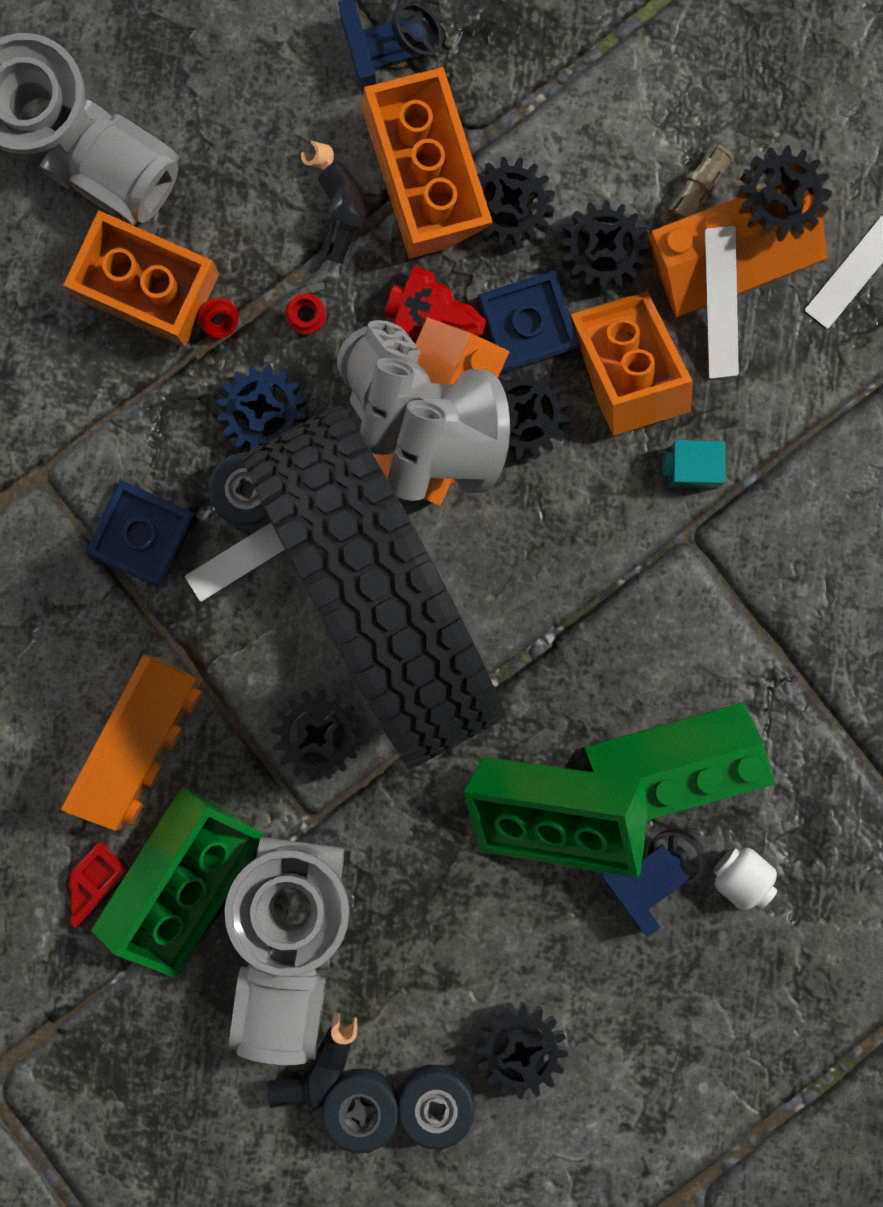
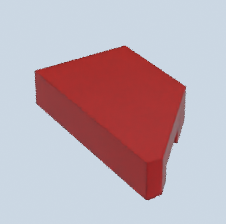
M102 841L69 873L72 912L70 924L74 928H77L124 879L130 869Z

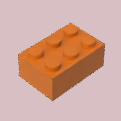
M98 210L63 286L73 298L186 347L198 321V311L202 304L208 300L219 272L212 260Z

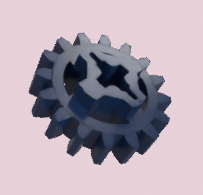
M251 365L249 367L250 376L244 378L237 371L234 373V376L238 383L235 386L224 383L222 386L229 396L227 399H217L218 406L226 410L225 413L218 415L217 419L220 424H230L223 433L228 439L238 436L235 444L238 449L242 450L247 444H251L252 450L295 427L297 422L307 421L306 414L298 411V408L307 405L305 397L294 396L301 389L297 381L287 385L289 375L285 370L275 377L271 365H266L263 374H259L255 366ZM256 386L253 392L245 397L241 396L246 390ZM275 387L286 395L289 406L275 400ZM266 402L271 412H264L262 419H259L254 412V408L259 409L262 403ZM236 415L248 418L250 421L249 434L239 427ZM278 424L284 425L276 433L268 435L269 430Z

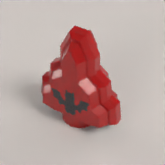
M416 265L413 266L405 287L394 284L385 317L394 319V324L404 329L414 343H416L426 318H431L464 330L478 337L483 335L486 325V319L471 305L454 300L450 288L436 282L433 272Z

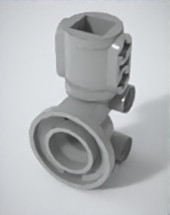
M17 33L1 37L0 149L16 154H34L49 150L39 164V168L55 182L67 189L73 187L77 192L105 211L133 226L137 221L144 223L150 220L171 193L178 174L177 162L179 161V156L162 141L119 114L111 116L97 104L85 99L86 92L82 74L72 56L57 42L31 33ZM34 99L50 101L48 108L39 116L29 120H21Z
M374 320L369 322L368 326L353 332L343 342L339 350L337 369L344 383L352 389L350 403L362 420L359 433L370 451L380 455H388L395 451L388 481L396 496L411 501L423 499L426 495L430 478L451 479L454 485L464 493H484L490 490L497 482L503 470L510 436L508 402L498 377L488 370L469 369L463 372L454 384L431 383L429 375L417 364L420 355L418 347L400 326L388 321Z
M261 837L257 859L249 863L238 874L230 887L225 904L227 932L237 952L250 964L248 967L241 966L239 971L229 1037V1048L236 1049L237 1055L242 1058L276 1065H299L306 1063L308 1059L315 1060L326 987V978L320 977L316 969L328 970L330 958L341 945L349 923V900L341 880L345 848ZM285 888H295L302 891L311 903L310 915L299 924L285 923L278 918L275 912L274 902L276 896Z

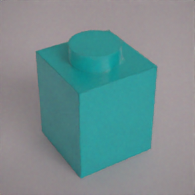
M675 440L669 447V452L664 451L662 457V475L669 476V488L718 489L725 483V441Z

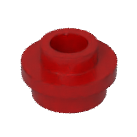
M303 293L296 295L288 302L285 309V318L287 324L294 332L301 335H311L323 327L326 321V309L323 302L317 296ZM304 309H309L314 313L313 318L306 322L301 321L299 313Z
M217 297L209 299L202 304L197 314V320L201 330L207 335L214 338H225L236 329L239 314L233 302L226 298ZM217 313H223L222 317L218 319L211 318Z

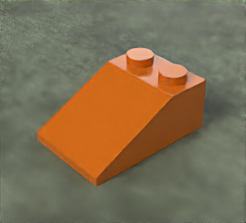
M648 291L570 314L598 404L613 436L691 412L693 380Z

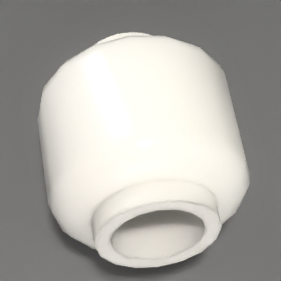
M735 847L730 849L713 869V873L717 875L714 882L715 888L742 911L751 909L756 905L760 909L764 908L777 893V889L773 887L777 871L749 847L739 851Z

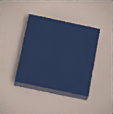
M555 270L477 295L483 318L486 319V327L491 343L510 351L501 370L502 375L580 350V344Z
M119 480L85 551V555L162 589L196 514L125 481Z

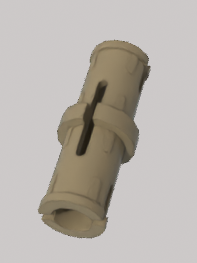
M717 143L712 144L695 171L688 173L683 190L667 210L668 215L674 221L696 214L706 198L713 196L716 191L715 185L734 159L733 154L722 145L718 146Z

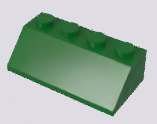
M744 702L584 747L591 772L642 779L648 807L647 821L776 784L764 742Z
M487 757L482 758L463 791L481 852L633 878L639 877L648 816L642 779Z
M182 786L91 931L114 955L176 978L226 899L232 883L246 867L259 846L261 837H264L265 834L211 799Z

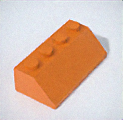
M444 67L364 87L361 108L408 258L412 259L448 249L491 226L493 222Z
M763 188L757 189V193L761 192ZM779 188L777 190L778 195L782 194ZM787 193L786 195L790 199L791 195ZM810 195L801 200L804 206L801 210L802 213L808 210ZM737 197L652 230L647 241L650 244L648 253L675 318H681L707 307L706 229L727 226L736 227L737 295L826 261L828 256L823 218L817 217L819 223L812 231L804 227V233L799 239H795L789 231L784 240L779 242L776 231L771 230L763 238L761 237L763 226L759 223L752 228L747 226L752 215L750 213H739V208L746 199Z
M426 318L415 343L420 351L417 364L429 375L431 383L454 384L458 377L469 369L488 370L499 377L510 352L472 333L431 318ZM395 451L388 455L372 453L388 480ZM430 478L426 495L423 499L441 506L452 480Z
M143 655L61 810L114 831L124 828L125 824L131 826L142 809L143 803L139 802L138 799L145 786L152 788L162 771L163 766L158 764L163 752L165 749L171 751L183 729L178 727L185 711L190 714L193 712L201 698L202 691L197 689L201 680L159 658Z

